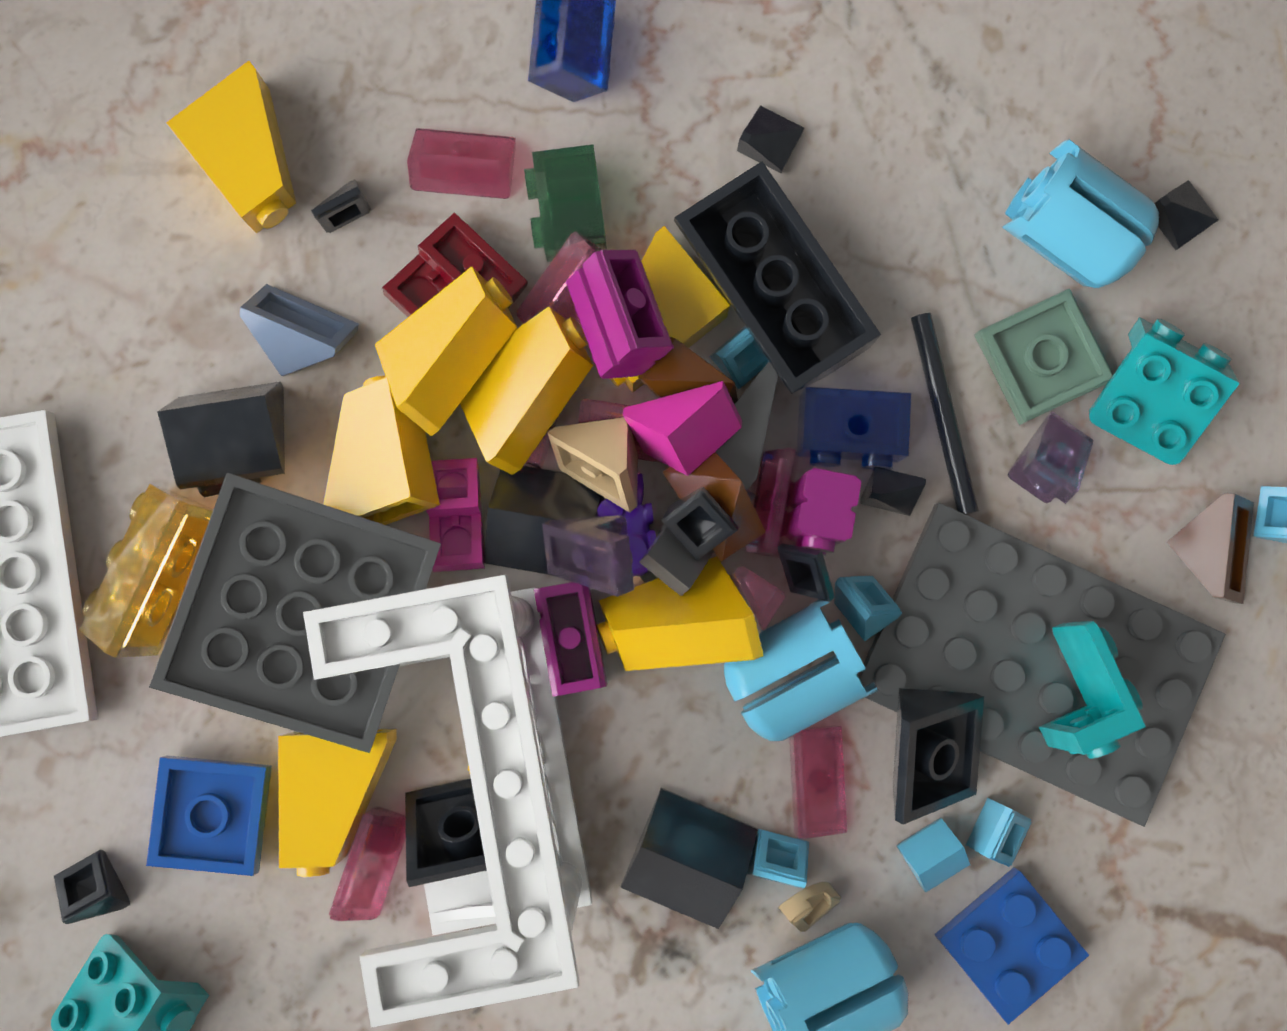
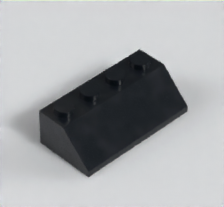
M763 161L674 217V222L791 394L830 375L868 350L880 337L881 333Z

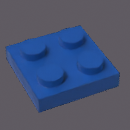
M168 755L160 757L146 866L254 876L259 873L272 765Z
M1015 867L934 934L1008 1025L1089 956L1022 872Z

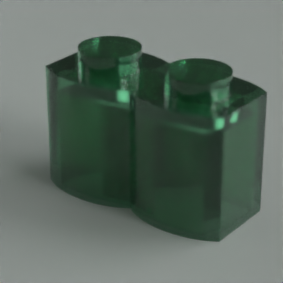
M594 145L532 152L534 168H526L524 173L528 200L538 199L540 217L530 218L534 248H544L547 262L590 257L596 251L607 250Z

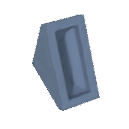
M268 284L240 307L241 319L281 376L334 357L357 333L359 323Z

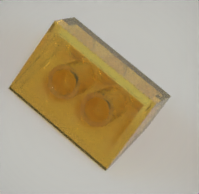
M149 484L146 492L138 495L132 504L129 518L132 521L123 540L116 542L108 554L106 566L109 569L100 588H96L85 602L83 608L85 619L79 631L106 654L115 658L157 656L171 628L213 509L169 489Z

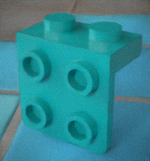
M1139 317L1128 333L1132 349L1091 406L1089 419L1094 425L1169 465H1176L1184 459L1240 382L1231 365H1229L1232 359L1223 351L1207 343H1203L1199 349L1182 340L1185 333L1173 324L1159 318L1152 324Z
M1094 621L1059 624L1052 628L1053 634L1086 706L1041 725L1039 729L1048 747L1069 751L1070 754H1087L1089 759L1098 758L1119 749L1121 745L1118 739L1146 727L1139 713L1143 709V703L1135 686L1128 679H1123L1114 660L1118 657L1116 644L1105 628H1099Z
M105 934L98 941L53 1014L51 1028L53 1031H189L209 994L199 983L157 980L118 935Z

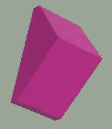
M723 381L628 406L623 409V416L642 451L687 476L742 428V419Z

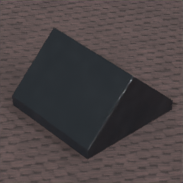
M281 381L182 396L157 411L175 483L180 490L221 484L224 482L227 473L245 479L285 474L284 387Z
M523 466L521 470L511 475L500 469L487 509L484 563L574 580H586L598 519L597 509L601 503L602 496L566 473Z
M899 688L893 771L895 821L904 825L976 795L984 696L977 693Z
M471 779L405 793L406 882L409 887L487 871Z
M660 788L622 881L621 888L719 929L743 890L758 828Z

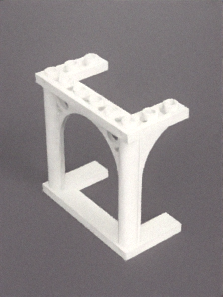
M507 575L303 612L314 680L397 664L405 666L450 657L487 871L424 884L432 935L496 923V925L365 950L359 958L371 1028L579 987V974L572 940V930L577 908L592 905L593 900L556 696H552L539 623L541 615L537 612L533 590L537 588L511 592Z

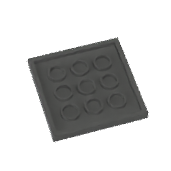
M227 473L149 688L370 753L400 664L314 680L303 612L425 590L441 543Z

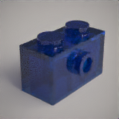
M536 0L528 81L571 102L608 91L616 0Z
M806 387L799 396L796 456L810 457L809 464L819 467L841 466V459L861 460V468L873 470L875 466L889 470L893 469V462L898 463L909 456L911 393Z

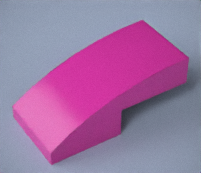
M477 458L431 461L440 505L426 510L429 516L430 540L441 543L432 571L485 569Z

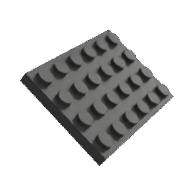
M941 503L934 504L892 598L901 609L902 614L898 619L877 632L863 663L866 669L859 672L858 676L864 687L874 682L878 691L865 698L897 712L899 688L966 692L984 696L980 744L981 752L1145 827L1226 634ZM1094 621L1099 628H1105L1116 644L1118 657L1114 660L1123 679H1128L1135 686L1143 703V709L1139 713L1146 727L1118 739L1121 745L1119 749L1098 758L1089 759L1087 754H1070L1069 751L1048 747L1039 729L1041 725L1086 706L1053 634L1052 628L1062 623Z

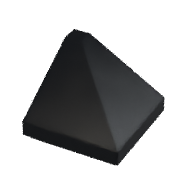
M760 105L740 136L737 151L759 163L763 161L765 166L782 173L805 128Z
M354 179L311 211L326 233H331L370 213L371 208Z
M1189 180L1154 203L1159 211L1158 227L1175 250L1219 220Z
M875 466L861 496L860 504L910 516L926 485V479Z
M704 487L670 505L661 520L696 560L700 559L739 529V526Z
M784 543L777 547L791 593L828 602L835 598L822 551Z
M101 849L54 875L61 918L65 924L122 910L130 905L129 897L106 852Z

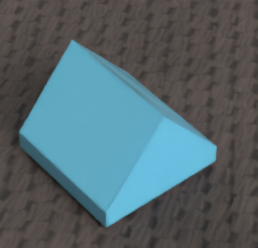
M746 326L709 356L725 376L735 382L737 389H740L756 376L769 362Z
M1261 486L1254 537L1287 543V487Z
M874 576L839 577L835 582L834 604L864 641L898 619L902 614L901 609Z
M987 797L966 846L991 860L1010 867L1032 823L1030 822L1031 819Z
M941 818L896 845L924 892H928L970 865L964 846Z
M758 829L747 874L798 888H805L807 883L809 842Z

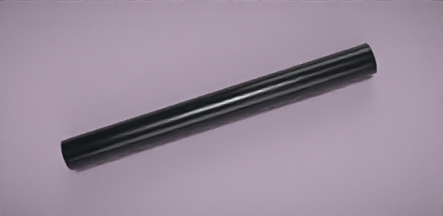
M931 313L919 314L912 317L911 322L957 511L965 515L975 513L979 509Z

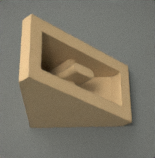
M624 417L558 426L548 432L560 471L568 474L573 479L629 513L637 507L638 453L632 431Z

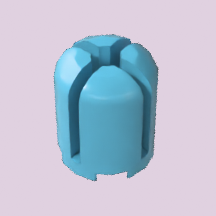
M1070 139L1063 141L1049 153L1057 160L1050 167L1044 168L1034 180L1028 177L1005 212V215L1010 217L1012 221L1002 226V228L1082 286L1100 288L1122 278L1133 270L1146 252V246L1151 245L1157 232L1159 211L1149 197Z
M819 599L801 611L760 632L759 638L763 657L755 660L724 663V676L727 688L733 700L737 701L834 651L835 655L743 706L744 710L741 714L748 726L758 735L769 741H783L878 691L874 682L865 687L861 682L858 673L866 668L840 620L838 619L829 624L820 608L828 604V601Z
M861 923L844 924L751 970L759 980L764 981V984L755 988L772 1031H892L900 1027L908 1015L909 992L904 977L899 974L893 975L898 968L894 955L889 946L877 933Z

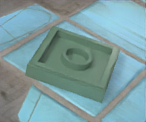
M1070 288L974 334L1019 425L1106 385L1114 375Z

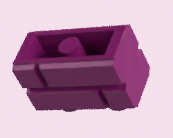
M636 250L596 251L582 264L583 268L577 269L566 281L575 306V312L580 320L591 350L593 362L602 379L641 375L652 367L656 360L661 359L674 348L667 328L663 324L661 312L638 252Z
M818 468L805 472L793 484L790 506L794 509L788 513L784 536L789 541L796 542V546L822 551L823 556H826L827 552L834 553L835 545L852 538L856 513L851 509L858 505L862 481L855 475Z
M586 579L533 589L537 612L541 615L539 623L552 696L607 687V677L599 633L596 627L597 622L589 581Z

